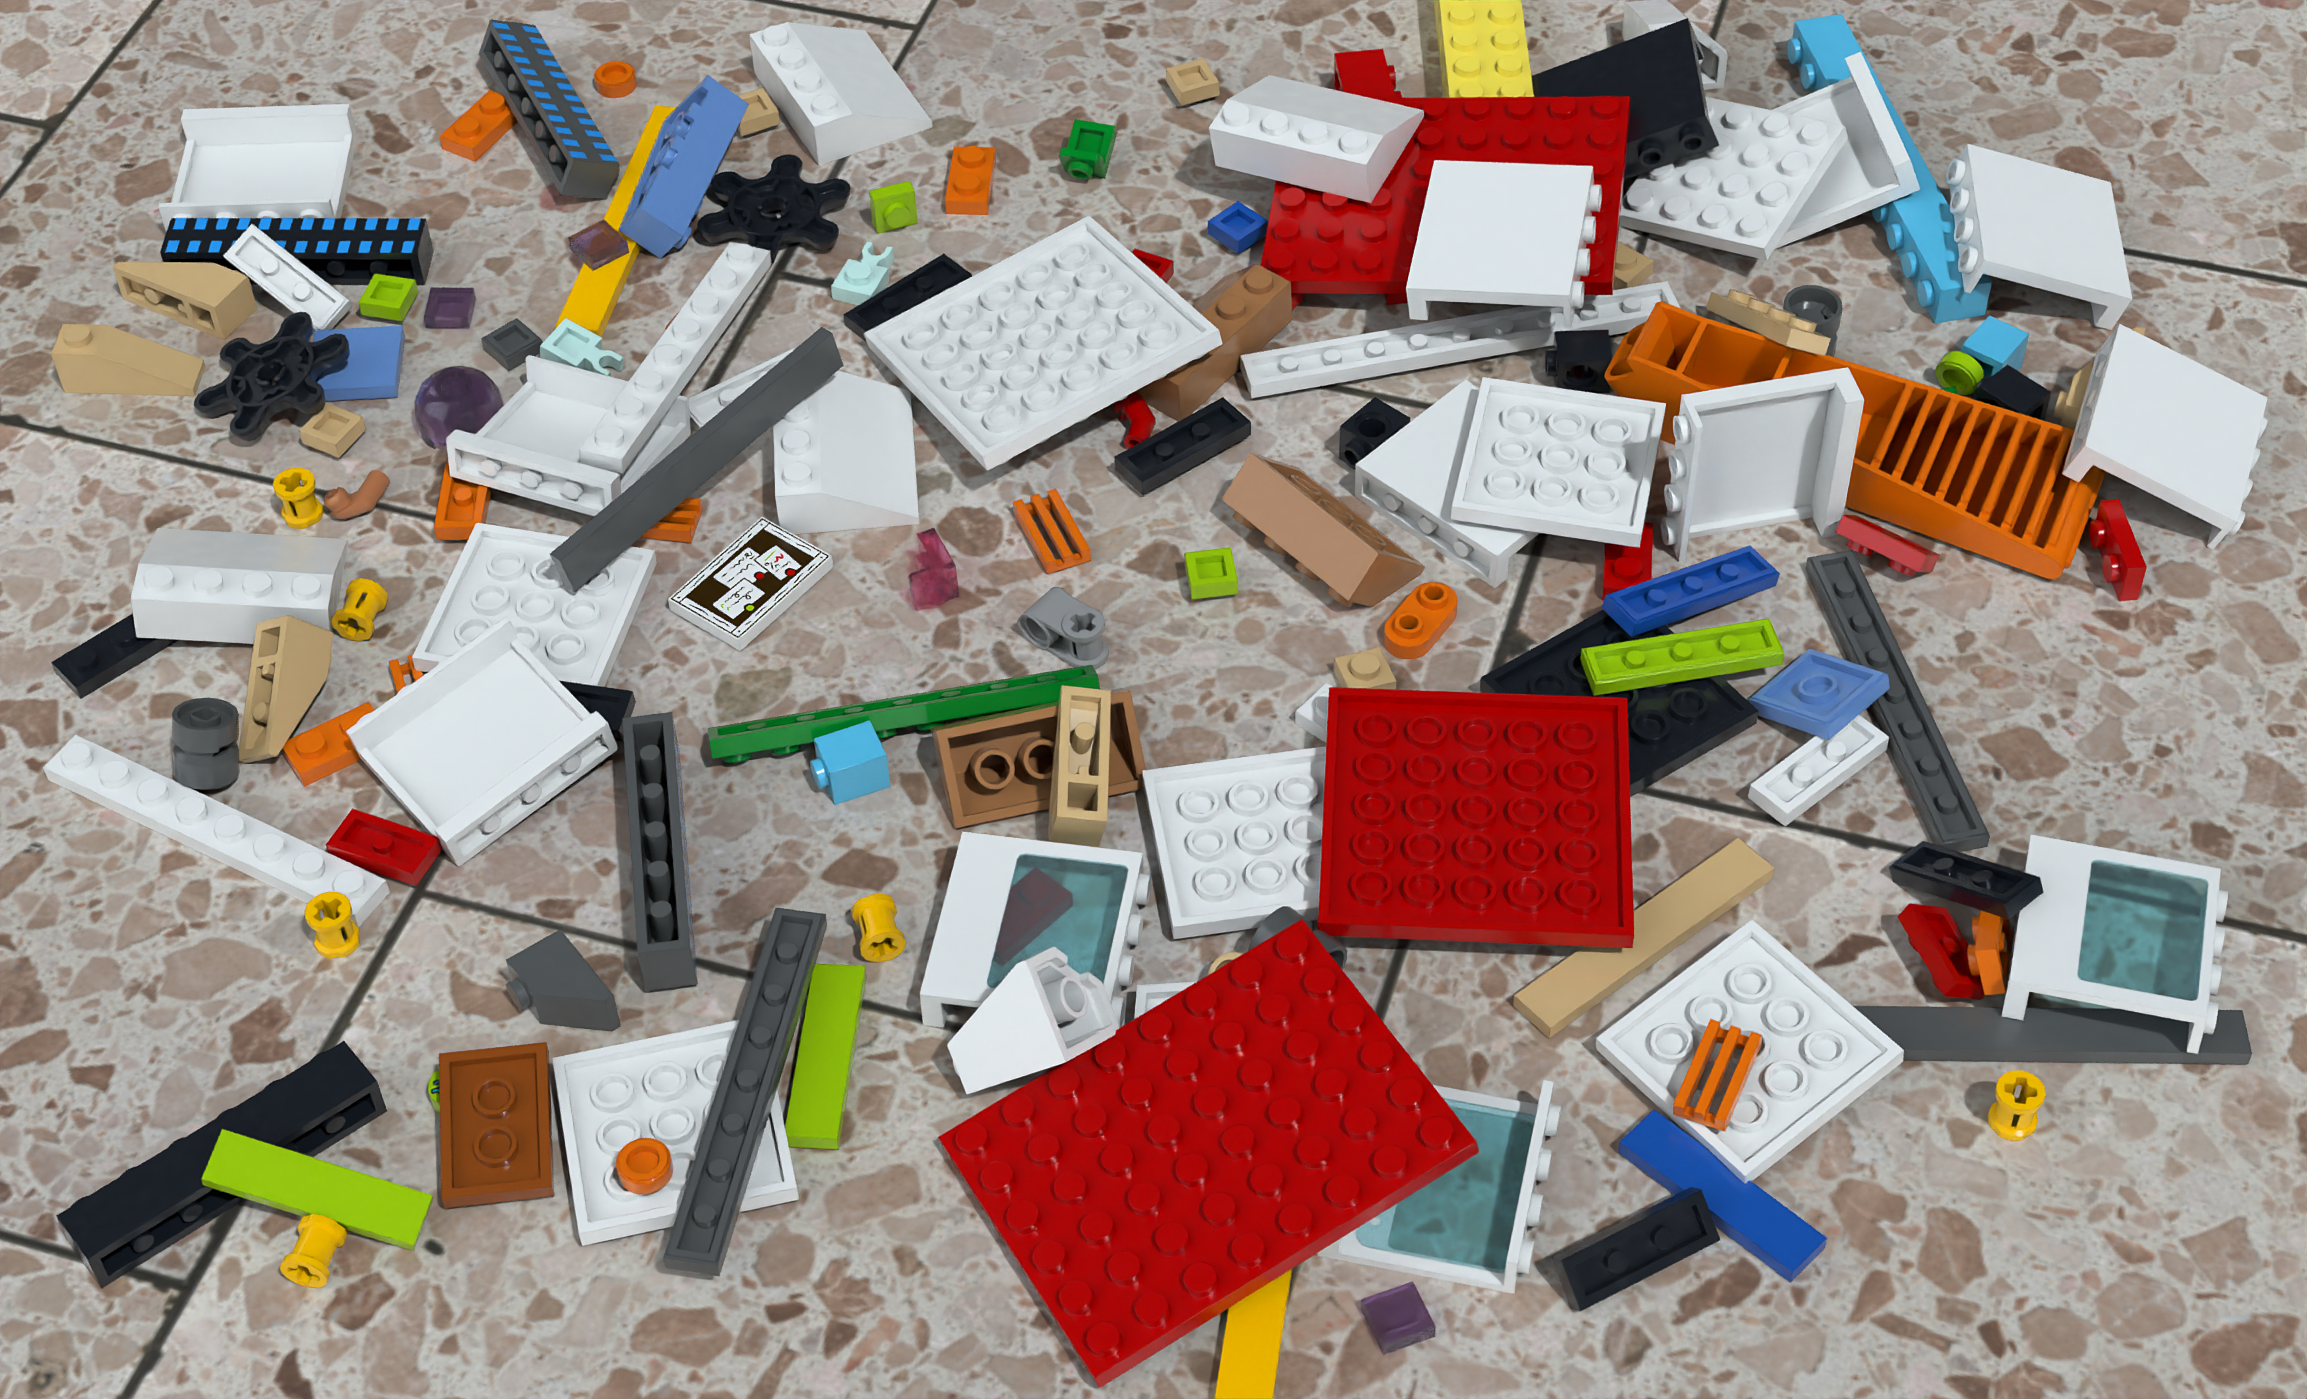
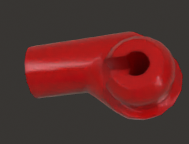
M1133 392L1125 399L1114 402V413L1122 411L1119 419L1131 422L1124 439V445L1129 449L1149 438L1156 424V418L1142 395Z

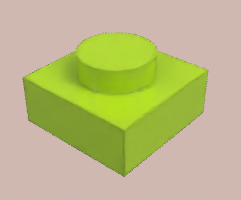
M910 180L869 191L872 224L877 234L918 224L915 190Z
M374 274L358 302L361 314L403 321L418 294L415 279Z
M1231 547L1184 553L1191 599L1238 594V578Z

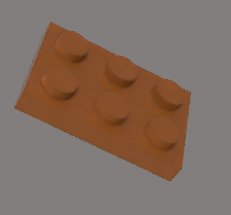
M547 1043L439 1053L441 1199L444 1208L554 1196L550 1064Z

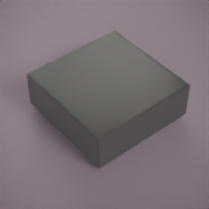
M518 318L481 338L483 350L508 372L525 363V358L528 355H539L540 345L543 343L542 339Z

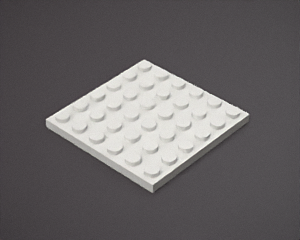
M1090 216L1075 222L864 333L868 347L987 471L997 465L1006 463L1012 457L1034 445L1047 441L1051 436L1075 423L1086 420L1090 415L1114 402L1125 399L1129 394L1153 381L1164 378L1168 373L1192 360L1201 358L1207 352L1223 344L1219 329Z

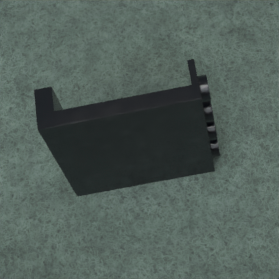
M1688 18L1531 76L1534 97L1630 96L1631 111L1624 180L1719 146V141L1709 120L1699 60L1703 59L1702 48Z

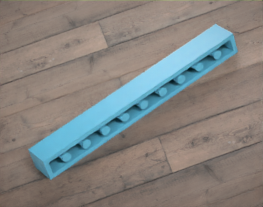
M1838 14L1795 21L1792 39H1789L1787 42V54L1789 61L1792 64H1796L1800 72L1803 87L1813 93L1851 77L1845 58L1861 52L1908 153L1920 190L1872 209V214L1875 221L1880 222L1883 226L1890 249L1895 250L1898 254L1905 277L1910 278L1913 282L1920 305L1927 308L1935 324L1984 316L1992 282L1988 275L1982 274L1972 292H1964L1962 272L1958 270V243L1954 241V214L1950 212V206L1843 15Z

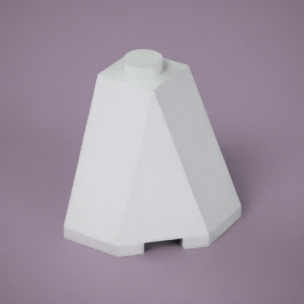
M1668 0L1625 2L1622 36L1624 41L1688 17ZM1689 19L1702 48L1703 59L1699 60L1704 90L1724 88L1728 59L1727 51Z
M1055 946L1017 963L947 1044L953 1059L954 1069L961 1079L966 1094L1066 1063L1114 1036L1120 1026L1102 981L1090 972L1077 973L1067 965L1068 956Z

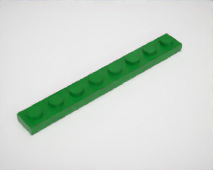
M1086 665L708 728L712 759L722 757L724 762L731 763L751 758V752L771 749L773 754L792 753L801 748L800 744L814 742V738L866 721L871 722L878 738L892 736L897 733V728L916 725L919 730H931L930 727L945 725V720L964 717L965 720L993 715V712L1017 710L1059 701L1062 685L1100 689L1099 678L1093 666Z

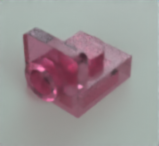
M935 528L917 533L919 553L913 556L917 571L910 573L908 576L912 604L917 611L934 605H940L948 600L959 597L956 565Z

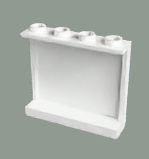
M1861 52L1845 58L1851 77L1773 109V111L1845 125L1848 139L1775 249L1920 190L1911 160Z
M349 104L183 109L181 122L187 142L171 203H159L158 207L166 232L171 218H341L357 141V133Z
M1967 144L1960 157L1952 160L1946 173V183L1950 186L1951 193L1950 212L1954 214L1955 221L1954 241L1958 243L1959 250L1958 270L1962 272L1964 292L1971 293L1982 274L2089 301L2092 305L2095 326L2112 330L2131 302L2132 294L2111 182Z
M1434 160L1406 285L1410 319L1428 320L1432 301L1563 307L1565 327H1572L1575 309H1582L1584 303V282L1580 281L1581 276L1589 275L1590 249H1586L1587 243L1594 244L1596 217L1592 216V212H1600L1602 186L1594 185L1593 166Z
M2119 324L2097 352L2062 474L2079 482L2094 465L2212 524L2207 547L2214 549L2226 535L2234 536L2244 521L2245 512L2241 510V506L2253 485V480L2248 477L2260 455V449L2256 448L2257 440L2263 434L2268 419L2263 417L2267 397Z
M528 355L525 358L527 382L477 434L455 429L446 438L451 477L596 516L691 435L689 397L679 395L623 474L585 465L580 462V447L628 381Z
M1848 367L1681 395L1679 415L1673 418V432L1676 439L1675 450L1669 452L1671 482L1666 484L1664 488L1667 513L1666 517L1660 520L1663 542L1665 545L1672 546L1679 563L1686 560L1688 539L1807 518H1813L1822 538L1840 535L1835 533L1844 515L1864 405V398Z
M1464 380L1356 464L1355 497L1479 579L1496 588L1507 579L1509 558L1536 537L1539 532L1451 519L1452 502L1480 390L1477 386Z
M504 617L492 627L481 631L474 640L453 655L442 659L435 668L414 683L403 687L396 696L375 711L364 715L357 724L346 731L362 761L428 834L439 838L442 850L458 868L618 750L608 722L597 711L590 714L518 639L511 621L507 617Z

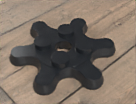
M791 154L775 158L771 163L770 172L762 178L746 179L732 171L721 172L712 178L711 187L719 199L729 204L722 211L702 216L697 223L698 230L708 242L715 243L730 238H742L749 241L748 245L769 250L771 265L776 259L778 250L782 246L794 242H803L816 249L827 250L836 244L839 229L834 222L824 219L821 214L825 211L842 207L847 203L851 193L850 184L843 179L837 178L821 183L803 181L800 178L803 169L802 160ZM772 210H779L781 212V217L777 218V215L775 213L772 214L767 212H770Z
M307 312L291 314L282 322L278 333L269 341L262 344H253L248 339L242 337L226 343L220 351V358L231 367L228 377L221 383L201 391L194 400V406L198 412L209 418L218 417L231 410H237L235 417L230 423V431L244 441H252L262 434L268 420L276 413L288 408H296L304 414L311 415L319 412L326 403L324 389L319 383H316V380L325 370L343 363L349 357V341L343 334H332L317 342H309L314 331L311 316ZM273 377H274L275 384H271Z

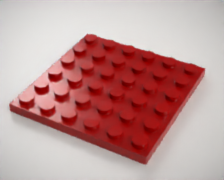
M1329 687L1318 930H1323L1330 936L1633 948L1634 908L1627 698Z

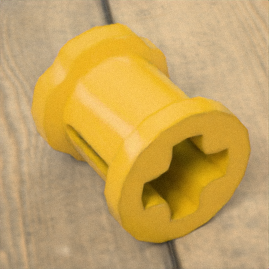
M301 467L282 471L273 482L276 496L283 501L284 506L281 511L283 520L286 521L289 527L295 529H305L318 523L324 513L322 504L314 495L316 481L313 473Z
M364 578L354 579L350 581L346 589L347 600L343 608L336 610L331 622L333 628L342 637L361 642L371 638L375 630L373 623L377 612L384 610L389 598L385 589L378 583ZM363 593H366L367 595H366L365 599L363 600L362 594H363ZM357 620L358 626H357V627H354L353 625H354L355 621Z
M331 891L320 893L313 897L306 905L304 912L307 924L316 931L314 941L316 950L321 956L328 959L344 958L352 954L359 947L360 931L358 926L350 920L353 913L350 900L339 892ZM321 909H322V912H323V915H324V918H323V919H321V916H320V913H319V911H320ZM343 931L345 932V935H346V938H347L346 941H344V938H343V935H342V932H343Z
M875 893L862 897L853 904L851 914L856 925L861 930L862 938L859 947L864 959L871 962H885L898 957L904 951L906 941L904 934L896 926L895 916L897 914V907L893 898L887 894Z
M2012 1070L2004 1073L1998 1079L1995 1088L1997 1102L1993 1103L1990 1107L1987 1117L1990 1128L1996 1131L1999 1137L2009 1141H2022L2035 1132L2038 1123L2037 1111L2042 1107L2046 1096L2045 1086L2035 1075L2023 1070ZM2021 1085L2019 1097H2014L2016 1086ZM2014 1114L2019 1115L2018 1122L2013 1127L2011 1126Z
M311 1214L301 1218L297 1227L300 1236L292 1253L284 1256L279 1268L287 1279L296 1284L309 1288H321L327 1284L330 1277L328 1265L335 1249L344 1245L348 1234L346 1229L335 1220L323 1215Z

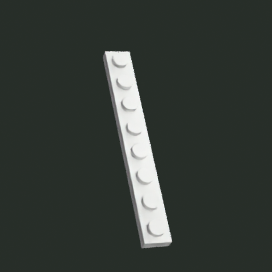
M733 242L728 244L580 447L579 454L582 464L622 474L625 472L771 266L769 250L752 247L748 244Z
M75 735L43 767L49 781L301 901L309 903L313 897L329 891L345 895L350 900L353 913L350 920L358 928L390 893L385 879L78 735Z

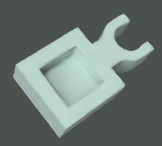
M867 241L862 249V260L848 259L831 286L832 298L860 305L883 291L889 283L888 269L894 262L893 247L887 246L883 254L874 255L873 243Z
M567 318L540 345V357L546 360L586 369L610 377L611 372L603 367L610 366L619 372L624 368L623 356L611 350H602V338Z

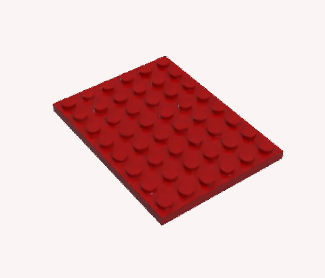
M1630 96L1372 98L1421 109L1424 111V118L1371 203L1276 180L1260 266L1290 281L1291 293L1407 294L1406 285L1434 160L1593 166L1594 185L1602 186V201L1600 212H1592V216L1596 217L1594 244L1587 243L1586 249H1590L1589 275L1581 276L1580 281L1584 282V295H1613L1631 111Z
M1303 919L1117 1029L1115 1035L1066 1063L1057 1065L938 1137L946 1154L1098 1388L1103 1387L1479 1153L1477 1141Z

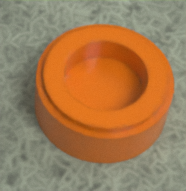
M607 62L597 68L594 73L598 93L607 98L627 96L637 86L635 70L626 62Z
M640 1138L629 1142L620 1150L616 1159V1168L621 1184L625 1189L635 1194L643 1195L659 1191L668 1184L673 1174V1164L669 1149L664 1143L653 1138Z

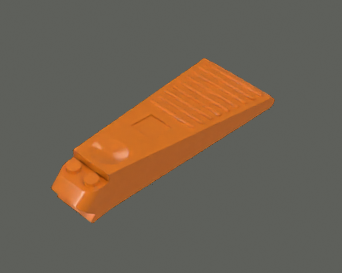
M1662 301L1655 304L1645 323L1636 326L1625 335L1605 371L1604 377L1618 397L1666 403L1660 440L1675 445L1673 418L1679 415L1681 395L1848 367L1864 398V405L1845 506L2047 579H2057L2062 575L2064 568H2070L2106 471L2094 465L2079 482L2062 474L2074 434L2073 429L1836 357L1823 356L1787 347L1763 335L1701 317Z

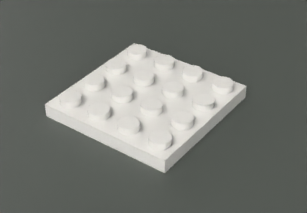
M1705 97L1710 124L1719 141V146L1639 174L1622 199L1619 226L1768 260L1848 139L1846 127L1836 123Z
M1483 377L1452 502L1451 519L1640 548L1666 403Z
M476 523L412 656L415 670L429 672L442 659L453 655L474 640L481 631L492 627L504 617H507L511 621L518 639L559 681L604 687L657 564L655 550L629 546L581 588L573 592L564 586L550 556V553L569 537Z
M1326 746L1142 771L1143 788L1173 939L1258 928L1271 913L1283 906H1290L1309 921L1318 920Z
M1750 920L1596 1037V1050L1682 1130L1709 1149L1744 1184L1749 1180L1753 1181L1885 1077L1903 1062L1904 1050L1754 920ZM1710 1019L1721 1022V1028L1729 1030L1731 1025L1741 1028V1035L1749 1037L1751 1032L1762 1035L1761 1048L1726 1131L1673 1115L1674 1101ZM1716 1043L1691 1101V1107L1696 1108L1723 1045L1721 1043ZM1735 1048L1708 1112L1717 1114L1743 1050Z
M739 1020L552 1058L578 1232L582 1246L674 1226ZM778 1091L775 1094L740 1212L799 1200ZM640 1138H653L664 1143L669 1149L673 1164L672 1177L668 1184L657 1192L643 1195L632 1193L625 1189L619 1180L616 1168L617 1156L620 1150L629 1142Z

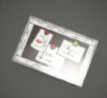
M761 517L668 598L669 608L677 615L741 651L834 567L833 559L830 554Z

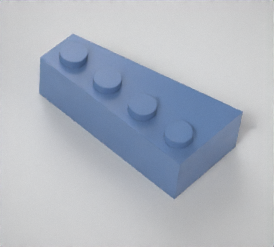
M707 75L663 121L618 230L660 259L672 247L676 249L681 248L691 234L692 228L689 224L701 208L702 198L749 104Z

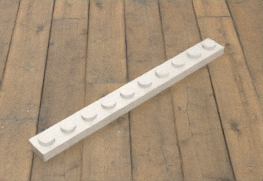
M1668 281L1613 290V295H1584L1583 308L1575 309L1572 327H1565L1563 307L1526 305L1240 355V368L1251 398L1552 346L1555 331L1609 330V335L1626 333L1636 326L1645 323L1657 302L1662 301L1678 308L1680 306Z

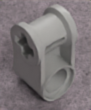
M1052 587L1018 618L1020 630L1029 642L1040 649L1047 650L1070 664L1073 668L1092 665L1094 669H1098L1108 660V645L1102 639V634L1105 630L1103 614L1097 609L1091 608L1075 599L1062 588Z

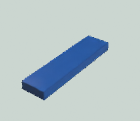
M1749 545L1605 595L1602 609L1633 637L1776 586L1780 573Z
M1655 1109L1619 1142L1618 1153L1672 1194L1676 1195L1690 1187L1702 1189L1715 1226L1790 1283L1825 1249L1826 1236L1749 1180L1744 1184L1709 1149Z

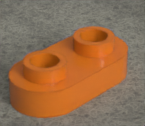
M1428 582L1417 586L1385 624L1384 645L1388 652L1401 659H1417L1424 656L1456 619L1458 599L1455 591L1451 587L1438 582Z

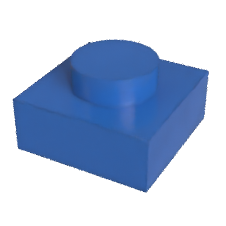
M1237 201L1208 220V235L1239 254L1266 236L1268 220Z

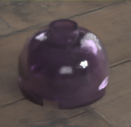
M459 365L446 367L432 373L422 382L414 400L415 419L419 436L427 446L435 449L434 443L439 446H447L446 438L455 429L477 434L504 406L499 387L486 373L474 367Z

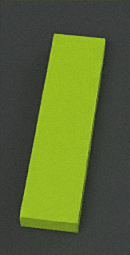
M1768 618L1583 648L1581 651V663L1593 695L1596 696L1783 665L1785 653L1771 620Z
M815 964L810 982L785 1125L789 1147L839 1150L867 978L865 966Z
M222 1129L201 1178L202 1185L300 1216H309L311 1214L323 1215L335 1220L348 1231L414 1251L433 1202V1195L224 1129Z

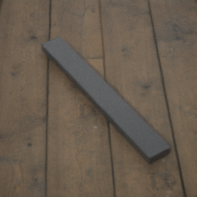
M823 327L818 329L552 551L550 556L564 586L576 592L844 365L832 332Z
M1853 550L1808 557L1805 569L1848 661L1888 674L1890 689L1870 705V709L1880 730L1889 736L1888 747L1933 844L1958 852L1987 847L1990 838L1987 828Z
M775 907L663 1257L667 1269L720 1276L825 935L827 928L826 914Z
M1853 1006L1904 1050L1903 1060L2248 1064L2252 1055L2243 1010H2218L2213 1035L2203 1033L2198 1054L2187 1052L2189 1022L2123 1009L2026 1008L2023 1020L2002 1017L2003 1007Z

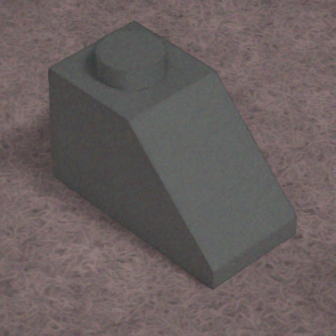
M561 929L506 959L512 980L506 983L510 997L521 1011L528 1007L540 1024L611 1032L621 1027L614 995Z

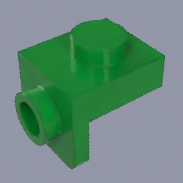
M1075 119L1067 148L1061 147L1059 152V158L1065 172L1083 180H1089L1092 176L1105 178L1117 136L1115 126Z

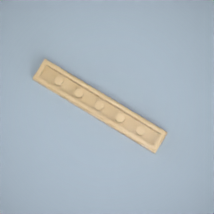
M1739 837L1634 910L1633 948L1583 946L1516 993L1513 1006L1543 1034L1551 1038L1772 880L1775 867Z

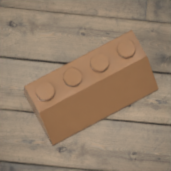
M1258 264L1223 277L1192 305L1219 329L1223 344L1207 352L1201 358L1192 360L1168 373L1164 378L1153 381L1138 389L1135 393L1142 395L1147 405L1176 421L1191 415L1240 369V355L1257 353L1292 321L1290 281Z
M1250 453L1222 497V500L1235 510L1233 518L1251 530L1256 531L1258 528L1267 535L1264 539L1266 545L1282 555H1292L1298 560L1295 567L1301 573L1315 581L1322 579L1330 586L1327 593L1345 606L1351 607L1353 603L1373 607L1421 575L1426 567L1298 467Z
M1124 688L1111 690L1108 796L1144 789L1142 771L1146 770L1132 695L1130 690ZM1059 701L930 727L939 773L955 828L1049 809Z

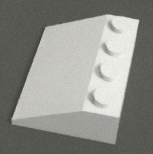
M786 22L749 34L755 75L819 166L933 127L932 120L865 30Z
M1269 75L1227 99L1209 126V133L1216 166L1371 203L1424 118V111Z
M837 371L773 425L775 499L780 527L792 534L919 524L910 390Z
M157 528L138 563L131 595L136 637L254 644L257 623L286 615L334 632L331 620L338 608L348 541L347 539Z

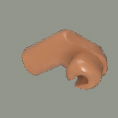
M372 470L358 491L348 495L344 488L337 487V489H332L325 495L324 504L327 508L331 509L330 514L342 520L372 511L388 488L390 479L383 472Z

